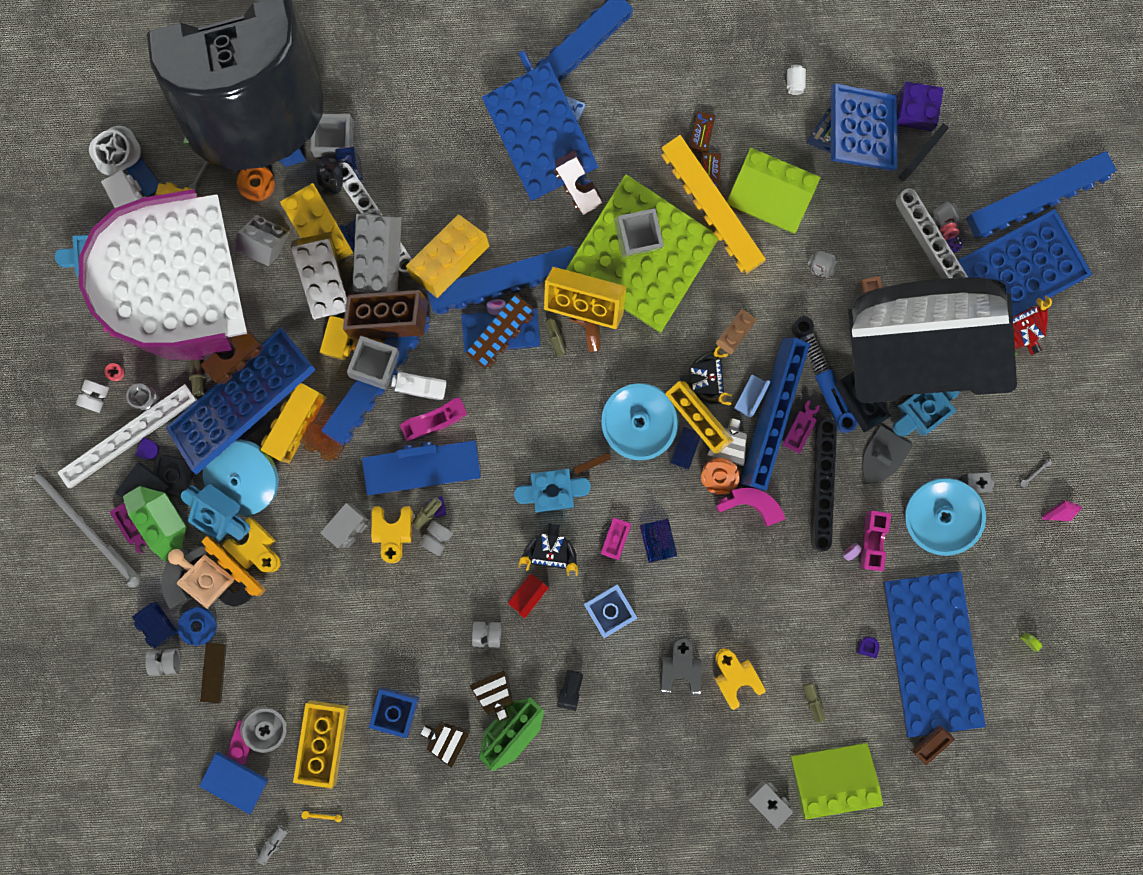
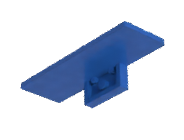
M476 441L441 446L433 445L432 442L421 443V447L414 448L413 445L402 446V450H397L395 453L362 458L367 495L481 478Z

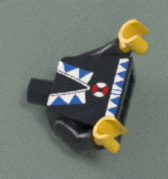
M718 346L715 350L706 352L694 360L689 368L690 375H679V381L686 382L688 386H691L693 392L706 404L722 403L729 406L731 402H726L725 399L727 396L732 395L724 393L721 358L718 359V357H727L728 354L722 355V348Z
M549 523L547 535L539 534V536L533 537L526 545L522 558L519 560L518 568H520L521 564H526L527 571L530 568V564L566 569L567 576H569L571 570H574L576 576H578L577 554L572 543L566 540V537H559L560 525Z

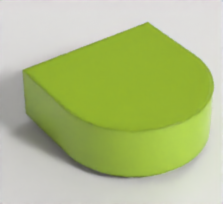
M1023 633L1019 637L1035 652L1042 648L1041 642L1029 633Z

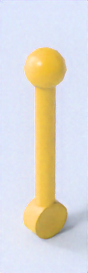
M304 811L301 814L303 819L312 817L335 820L336 822L342 821V816L339 814L330 816L312 814L309 811Z

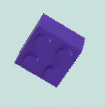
M905 82L900 89L897 126L933 131L939 122L944 88Z

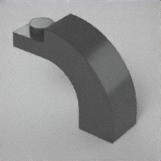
M200 544L191 548L190 552L188 549H181L184 559L190 564L198 561L204 554H209L204 549L205 546ZM168 561L162 575V593L168 607L174 609L193 598L177 585V582L186 574V570L179 564L174 565Z

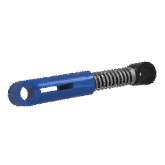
M800 317L792 325V333L798 339L810 343L807 355L811 359V365H814V371H817L815 379L837 424V430L841 433L851 432L857 427L858 423L834 385L837 382V378L833 370L827 368L829 366H826V360L823 359L824 356L822 357V350H819V344H816L817 341H815L816 338L814 337L813 330L814 323L809 317ZM799 323H804L807 326V331H801L798 327ZM843 418H847L850 421L849 428L843 426Z

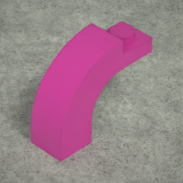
M459 397L436 410L406 420L400 424L406 442H410L463 420L462 418L467 413Z
M753 488L730 491L732 499L729 496L718 500L719 504L715 506L717 512L720 513L740 504L750 505L758 511L765 527L786 519L781 507L770 495Z

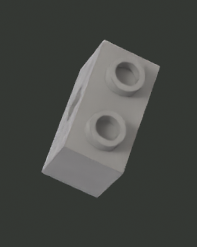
M762 780L746 797L778 829L793 813L789 808L792 804L784 796L780 798L776 794L778 790L770 782L766 784ZM769 799L774 802L775 805L773 807L768 804Z

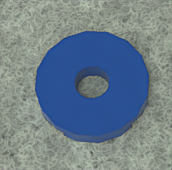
M189 608L183 612L178 620V634L189 645L206 644L216 634L218 627L217 619L207 608ZM195 621H199L202 624L199 632L193 629Z

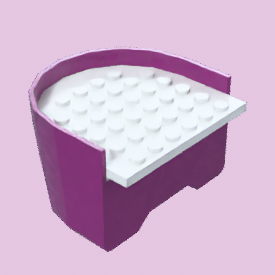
M195 189L144 197L114 208L91 229L79 255V288L91 315L111 334L121 341L168 360H199L209 358L213 353L219 355L234 353L232 342L230 341L231 337L247 334L218 195L198 198Z

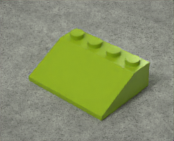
M750 148L727 203L734 209L795 234L821 177Z
M868 743L791 756L800 811L805 820L883 806L880 785Z

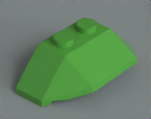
M139 486L123 496L130 519L149 548L163 561L168 560V554L171 550L183 549L187 525L166 493Z
M531 697L513 701L514 704L506 707L509 718L499 722L496 717L484 731L479 758L490 771L515 761L540 731L544 710Z

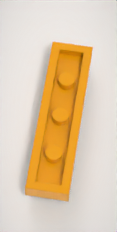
M206 536L201 541L205 545L204 549L210 555L214 554L219 559L217 562L223 568H228L232 572L231 576L237 582H242L246 586L245 590L250 595L261 596L266 591L218 542L209 536Z

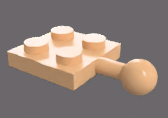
M173 549L168 554V560L171 564H179L187 571L177 582V585L207 609L234 582V578L205 554L194 566L184 559V554L179 549Z

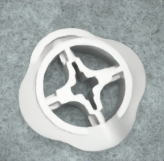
M113 126L100 133L91 141L89 154L101 173L112 176L119 171L133 166L141 156V147L130 129L124 126ZM123 139H124L125 142H126L127 150H125L124 147H123V144H124V142H122ZM104 151H105L106 154H107V157H106V159L108 160L107 162H106V160H105V158H104Z

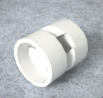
M85 379L81 388L83 394H79L75 405L100 413L103 406L102 398H106L109 387ZM92 391L96 392L95 397L90 396Z

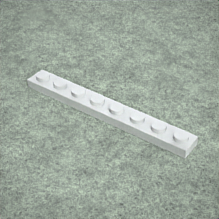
M184 384L57 473L68 488L74 487L197 401L196 397L192 395L188 385Z

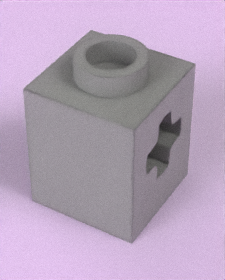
M991 472L962 475V482L971 486L977 493L993 492L994 478L991 476ZM976 481H981L982 485H977Z

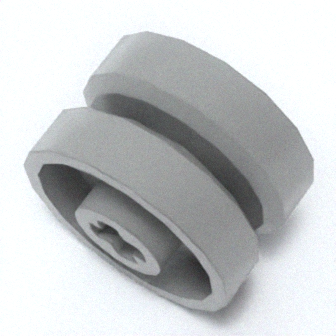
M266 706L255 707L242 718L240 734L245 744L253 751L261 753L270 752L279 747L286 735V722L282 715L273 708ZM260 726H266V730L264 732H261L259 728Z

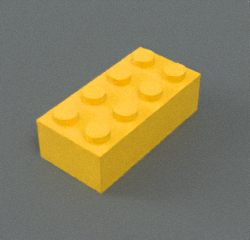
M313 183L280 201L300 238L330 232L339 261L354 253Z
M458 214L406 265L408 273L414 281L438 298L489 247L487 236Z
M553 267L545 280L544 310L617 329L624 314L626 286Z
M302 383L290 392L291 396L288 402L285 401L281 406L279 418H276L271 424L270 428L272 430L270 434L266 435L261 442V451L290 464L326 399V396Z
M312 700L305 704L293 783L331 789L337 784L349 706Z

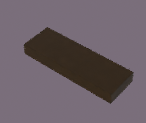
M206 643L200 702L221 703L227 644Z

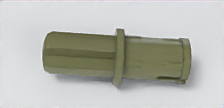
M554 318L546 320L545 324L550 337L548 340L551 341L555 357L566 354L567 351L562 340L563 335H560L556 320Z
M190 360L191 376H189V380H191L192 395L196 396L197 394V397L205 395L203 385L205 376L202 375L201 360Z
M438 497L432 498L426 506L420 509V513L415 519L412 520L413 526L417 529H422L426 522L434 517V513L442 505V501Z
M815 683L803 685L802 687L808 701L806 704L810 707L814 722L824 721L825 715L820 703L822 699L818 697Z

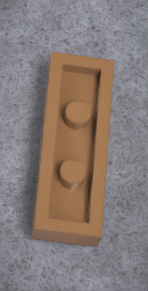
M741 309L715 344L732 355L757 319L744 309Z

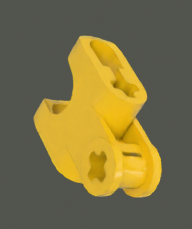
M374 506L372 509V543H381V557L385 562H399L403 555V543L412 542L413 510L411 506H404L401 509L400 519L393 524L386 522L382 507ZM391 548L396 552L392 559L391 556L387 555L388 552H391Z
M248 517L245 520L250 526L249 538L245 544L240 545L232 539H226L222 543L223 547L246 569H249L253 564L262 572L272 573L280 568V558L269 548L275 542V539L253 518ZM267 559L271 560V566H266L268 564Z
M723 648L717 651L715 660L722 674L714 679L732 710H735L740 705L736 695L741 686H751L757 695L765 693V688L748 659L739 663L736 655L731 650ZM724 655H727V656L729 657V658H728V661H729L728 663H725V662L723 661V660H724V658H723Z

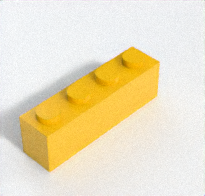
M678 381L665 393L713 453H720L734 441L686 382Z

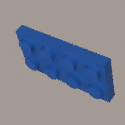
M533 308L534 317L530 323H524L520 328L522 331L516 339L512 338L508 342L509 347L507 349L540 347L537 308ZM488 312L461 315L465 353L497 315H492Z

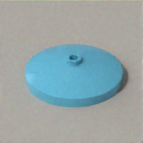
M646 383L630 384L612 394L604 406L601 420L602 430L609 445L620 455L632 460L652 459L666 451L676 437L679 424L676 407L665 395V392L656 386ZM642 417L645 423H640L639 418Z
M237 439L203 469L205 487L211 484L240 504L238 513L240 516L253 515L266 508L273 501L278 490V472L272 458L261 451L260 446L247 440Z
M938 478L922 484L913 492L906 506L905 521L910 536L921 548L933 554L948 556L968 550L979 540L986 524V511L980 496L971 486L953 478ZM941 513H948V516L946 518H942Z

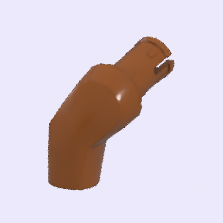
M570 317L569 321L584 326L588 351L600 350L599 325Z

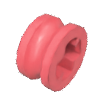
M956 223L946 224L940 229L945 240L954 238L960 233L959 229H956Z
M115 363L107 365L104 370L105 376L113 381H119L125 375L124 368ZM115 367H117L116 370L119 372L112 377L111 370H115Z

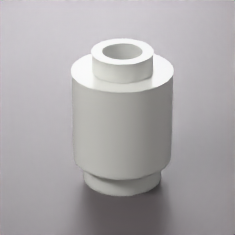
M792 65L791 68L787 69V89L789 94L799 95L806 88V69L802 68L801 65Z

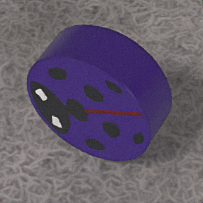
M958 235L945 240L953 254L962 248L963 242Z

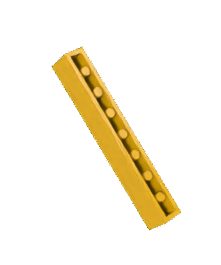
M677 136L663 146V154H661L666 164L670 163L674 169L671 171L676 179L681 178L684 183L682 185L687 195L692 194L695 199L693 203L696 208L703 210L705 213L703 218L707 224L714 226L716 229L714 233L719 241L723 240L727 245L724 248L730 257L734 256L737 260L735 265L739 271H744L747 275L766 261L765 257L682 136Z

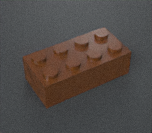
M420 290L348 295L343 330L352 340H358L360 336L369 339L424 336L428 300Z

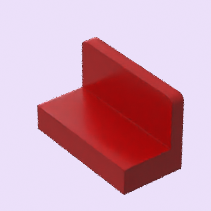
M530 574L508 602V605L519 612V615L525 619L549 587L536 576Z

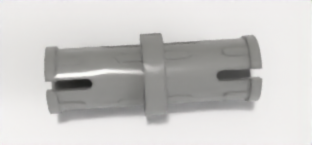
M282 825L277 826L270 838L265 840V845L255 857L258 863L261 865L267 864L272 854L280 848L279 845L288 834V829Z

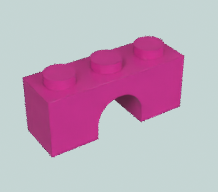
M866 512L860 569L884 572L886 559L884 539L886 533H889L891 513Z

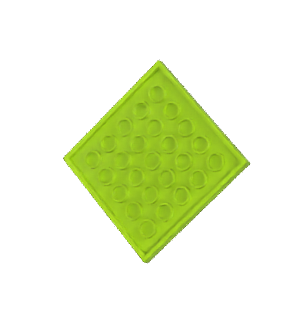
M625 174L565 270L626 286L624 310L661 333L719 239L715 233ZM655 208L664 247L656 251L622 258L614 219L620 215Z

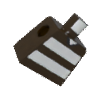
M505 671L470 685V688L488 715L495 712L499 722L509 718L506 707L514 703L508 675Z
M440 722L436 729L425 725L420 735L430 740L426 749L452 768L470 731Z

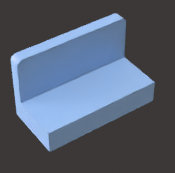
M751 375L734 409L748 417H752L771 381H763Z

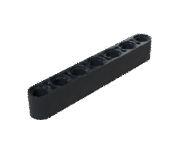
M831 418L821 420L816 426L811 545L816 551H827L832 546L837 424ZM823 423H828L830 425V432H825L823 430ZM824 441L830 445L828 452L822 449L821 445ZM823 460L828 462L829 469L827 471H824L821 468V462ZM821 480L827 481L828 488L826 490L821 489ZM821 499L827 501L826 509L820 508L819 501ZM820 518H824L827 523L823 529L818 525ZM820 537H823L826 541L823 548L817 545Z

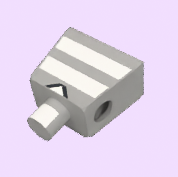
M730 418L728 428H724L734 441L720 453H713L709 448L706 454L707 457L725 458L731 460L736 465H744L747 434L739 432L740 420Z

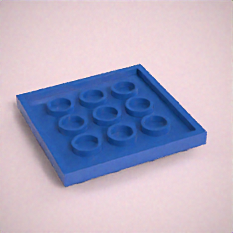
M836 83L831 85V161L890 171L896 170L897 95Z

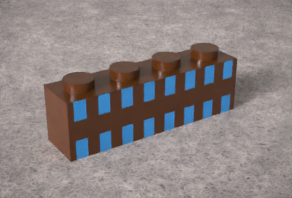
M515 294L466 352L467 356L484 370L487 367L491 368L497 361V355L500 352L503 354L509 347L508 342L512 338L516 339L522 331L520 328L524 323L529 324L533 319L534 309Z

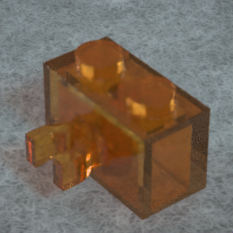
M310 422L300 440L301 443L305 444L303 448L312 453L315 450L320 452V457L329 462L331 459L337 461L346 443L344 446H341L323 434L321 431L323 427Z

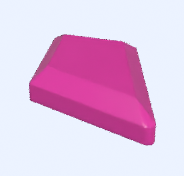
M1063 500L1042 514L1041 517L1043 520L1071 522L1082 507L1073 502Z

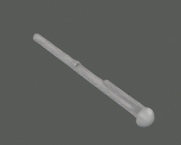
M40 473L35 475L34 479L129 581L127 586L137 587L141 581L140 576L111 545L107 547L96 533L86 525L85 520L74 511Z

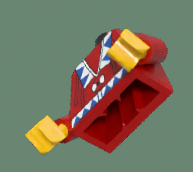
M1045 296L1044 302L1041 298L1036 299V303L1040 306L1039 308L1036 306L1013 317L1015 349L1027 346L1031 355L1042 351L1037 340L1046 336L1048 308L1052 304V300Z

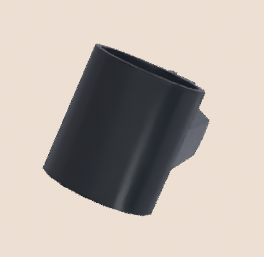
M567 670L557 707L576 711L583 673Z

